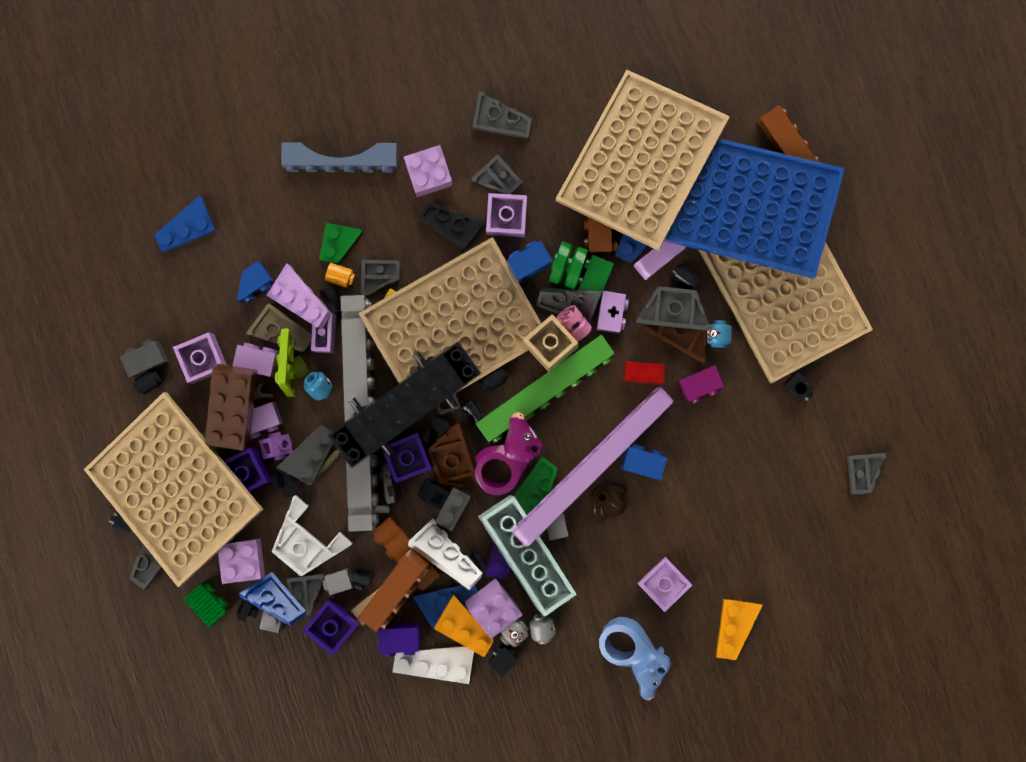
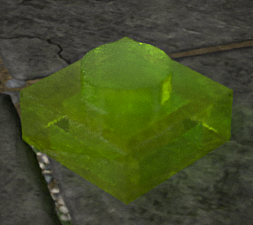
M301 355L295 357L290 362L294 372V379H291L292 381L310 372Z

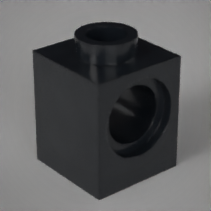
M799 372L793 373L781 386L797 402L808 401L813 395L812 391L815 389ZM798 383L802 384L804 388L801 394L797 393L795 389Z
M426 478L417 495L425 504L441 510L450 492L443 485Z

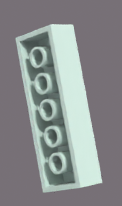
M509 495L478 516L540 614L545 617L577 595L540 536L525 547L512 533L516 525L526 517L514 496Z

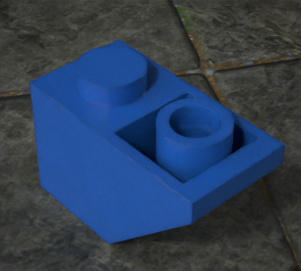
M257 261L242 271L237 299L242 303L253 301L256 298V294L261 291L262 293L268 291L272 287L271 284L274 283V280L261 262Z

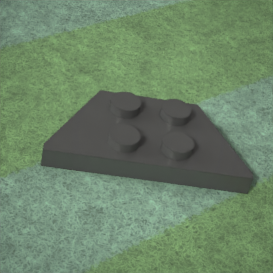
M658 286L636 320V324L703 331L711 330L703 306L699 301L700 298L697 290Z

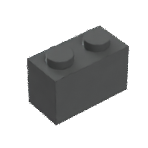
M152 339L143 342L142 346L137 349L133 347L124 351L125 354L120 356L129 378H137L150 369L154 370L169 363L161 343Z
M454 487L435 522L452 531L471 496Z

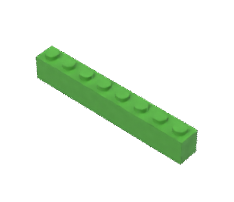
M600 335L560 363L550 373L548 372L475 424L488 442L493 441L496 443L503 438L502 433L509 430V418L512 414L520 412L525 415L527 421L535 415L534 410L537 408L542 410L551 404L549 402L551 398L555 396L558 399L566 393L565 388L570 385L572 388L582 382L580 379L586 374L589 377L597 371L596 367L602 363L605 366L612 361L613 358L611 356L615 354L604 337Z

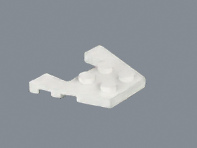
M295 495L292 498V503L287 511L272 553L297 574L303 576L351 546L353 542L339 532L327 547L297 523V520L309 505Z

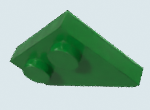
M326 223L319 261L339 265L345 254L353 247L354 242L362 235L363 230Z

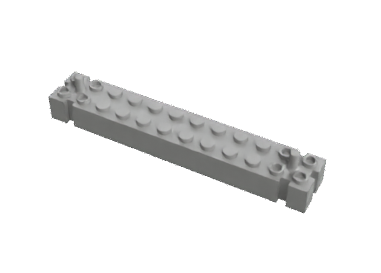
M364 295L341 296L345 421L352 417L355 412L349 403L354 397H356L361 406L368 405L375 400V397H372V390H375V380L371 377V371H374V359H371L370 352L374 350L373 340L370 339V333L358 314L372 306V302ZM374 452L353 468L346 462L349 531L374 530L377 528V524L380 523L379 513H389L390 511L389 505H379V494H375V486H378V474H375L374 467H377L378 459Z

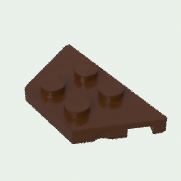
M640 325L639 328L698 362L705 363L706 331Z
M458 421L428 446L427 450L439 484L453 485L458 488L468 487L474 488V491H481V487L476 481L475 467L460 421Z

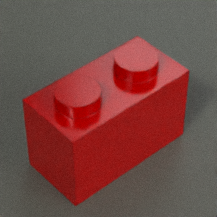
M626 361L624 363L623 382L662 385L664 384L665 365Z

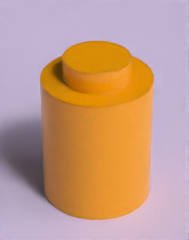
M330 263L325 275V281L348 288L349 285H353L356 275L353 274L351 269Z

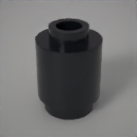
M684 264L681 266L677 265L671 272L673 275L672 280L684 289L693 290L700 280L697 277L698 274Z
M501 366L482 377V380L479 382L485 391L488 389L492 392L506 383L505 381L509 378Z
M150 369L135 378L133 385L139 394L146 395L160 387L161 383L164 382V378L158 369Z

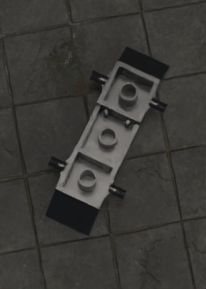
M459 341L432 359L425 360L420 351L416 352L417 355L414 354L413 357L419 364L417 369L370 404L361 406L356 397L349 401L355 410L354 414L330 433L328 437L351 468L380 447L384 449L388 456L391 455L394 450L388 442L443 401L447 402L451 410L458 405L452 395L482 374Z

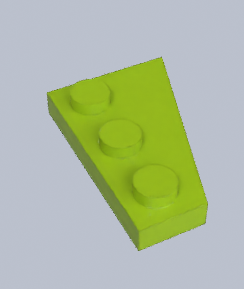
M281 329V336H278L280 352L276 356V362L279 366L278 372L275 373V382L287 397H293L294 389L290 387V380L294 379L293 368L290 364L294 360L293 335L289 329Z

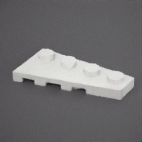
M431 519L409 540V547L470 590L481 579L482 572L467 556H464L459 551L458 545L450 541L448 534L437 526L434 519Z
M452 646L427 650L420 649L419 652H416V655L405 656L404 653H396L393 672L469 684L474 651L465 646Z

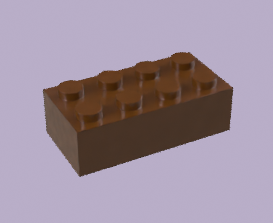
M218 364L212 369L205 438L206 445L242 451L248 447L251 437L257 370L225 364Z

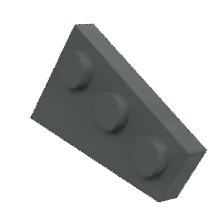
M479 91L472 127L474 130L529 139L532 118L505 106L500 101L492 99Z

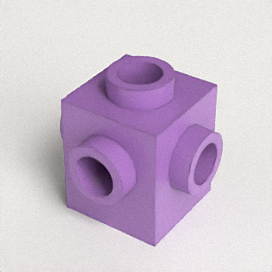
M272 433L269 434L270 438L259 441L263 459L274 457V460L277 461L285 459L286 454L292 452V442L289 434Z

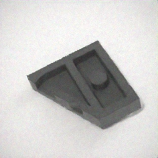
M498 154L471 178L475 183L510 195L523 184L522 180Z
M400 260L361 261V295L368 296L400 281Z

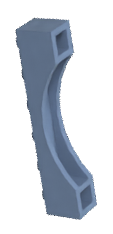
M282 142L281 165L288 172H298V169H306V172H317V169H325V172H336V169H344V172L363 170V172L371 173L374 170H382V172L391 173L393 170H398L397 143H376L361 154L336 158L317 154L300 142Z

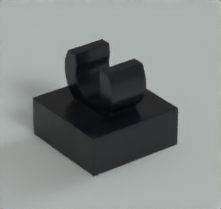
M355 566L350 577L351 581L356 582L354 589L362 591L364 585H369L374 571Z
M242 599L236 616L244 622L247 616L257 618L258 608Z

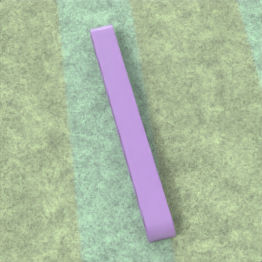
M659 386L652 391L516 525L512 533L525 547L530 545L673 403L672 398L664 389Z

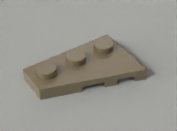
M270 303L266 305L246 332L248 335L278 344V336H281V329H289L293 335L294 349L301 352L307 350L312 340L311 333Z

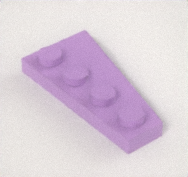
M286 263L267 296L322 330L332 313L316 297L310 287L303 282V279L294 269Z

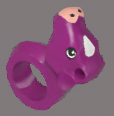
M517 412L509 418V431L504 445L487 447L475 457L477 462L475 469L476 481L489 494L503 495L512 491L519 482L527 464L543 450L542 441L538 439L535 431L527 423L524 414ZM491 459L503 460L509 465L512 476L505 482L497 483L491 481L484 472V464Z

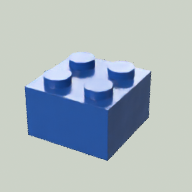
M532 241L525 246L526 249L519 252L517 250L509 255L507 263L519 285L552 266L553 260L541 241L537 243Z
M632 444L631 447L625 450L620 469L657 480L662 479L667 458L663 457V452L651 449L650 452L644 451L645 447Z

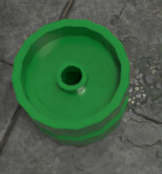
M562 241L559 252L556 253L551 267L552 273L549 282L559 284L563 275L566 274L565 287L575 290L588 249L578 247L575 250L574 256L570 257L572 244Z

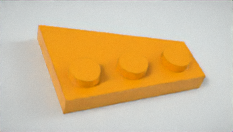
M453 594L435 624L434 629L485 657L494 642V638H490L469 610Z
M723 599L716 650L717 658L737 659L763 606L762 604Z

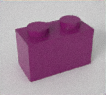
M715 365L677 381L686 402L691 401L692 404L703 400L702 396L708 393L710 396L720 393V388L724 387Z

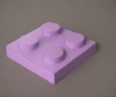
M666 557L657 563L638 582V585L664 612L692 586Z

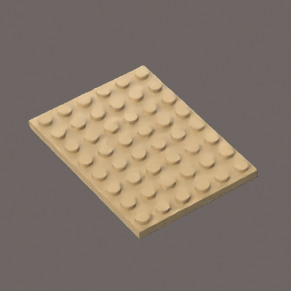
M626 70L559 191L556 202L659 251L727 125L730 116Z
M493 237L358 313L398 383L408 377L419 366L413 357L414 354L417 355L416 352L420 351L425 360L432 359L459 341L482 373L460 390L528 351L524 346L523 339L541 324Z
M826 242L815 279L699 250L770 383L873 330Z
M163 392L84 469L177 587L185 584L264 510L212 446L205 444V438L166 392Z

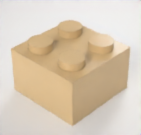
M553 315L523 339L524 346L549 373L578 348V342Z

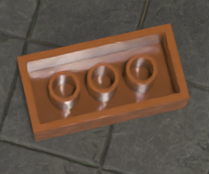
M413 549L408 551L357 618L375 632L380 627L384 629L395 616L393 613L396 614L406 602L404 597L408 598L418 586L415 582L419 583L430 569L427 566L431 562Z

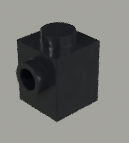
M504 644L502 647H496L491 653L493 656L488 660V664L502 678L518 662V652L511 645L507 647Z

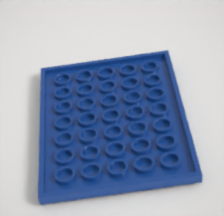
M719 139L664 241L815 279L845 168Z

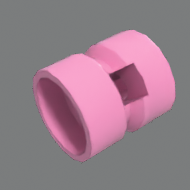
M575 305L562 310L556 318L576 341L586 337L592 328L586 318L582 317V313Z

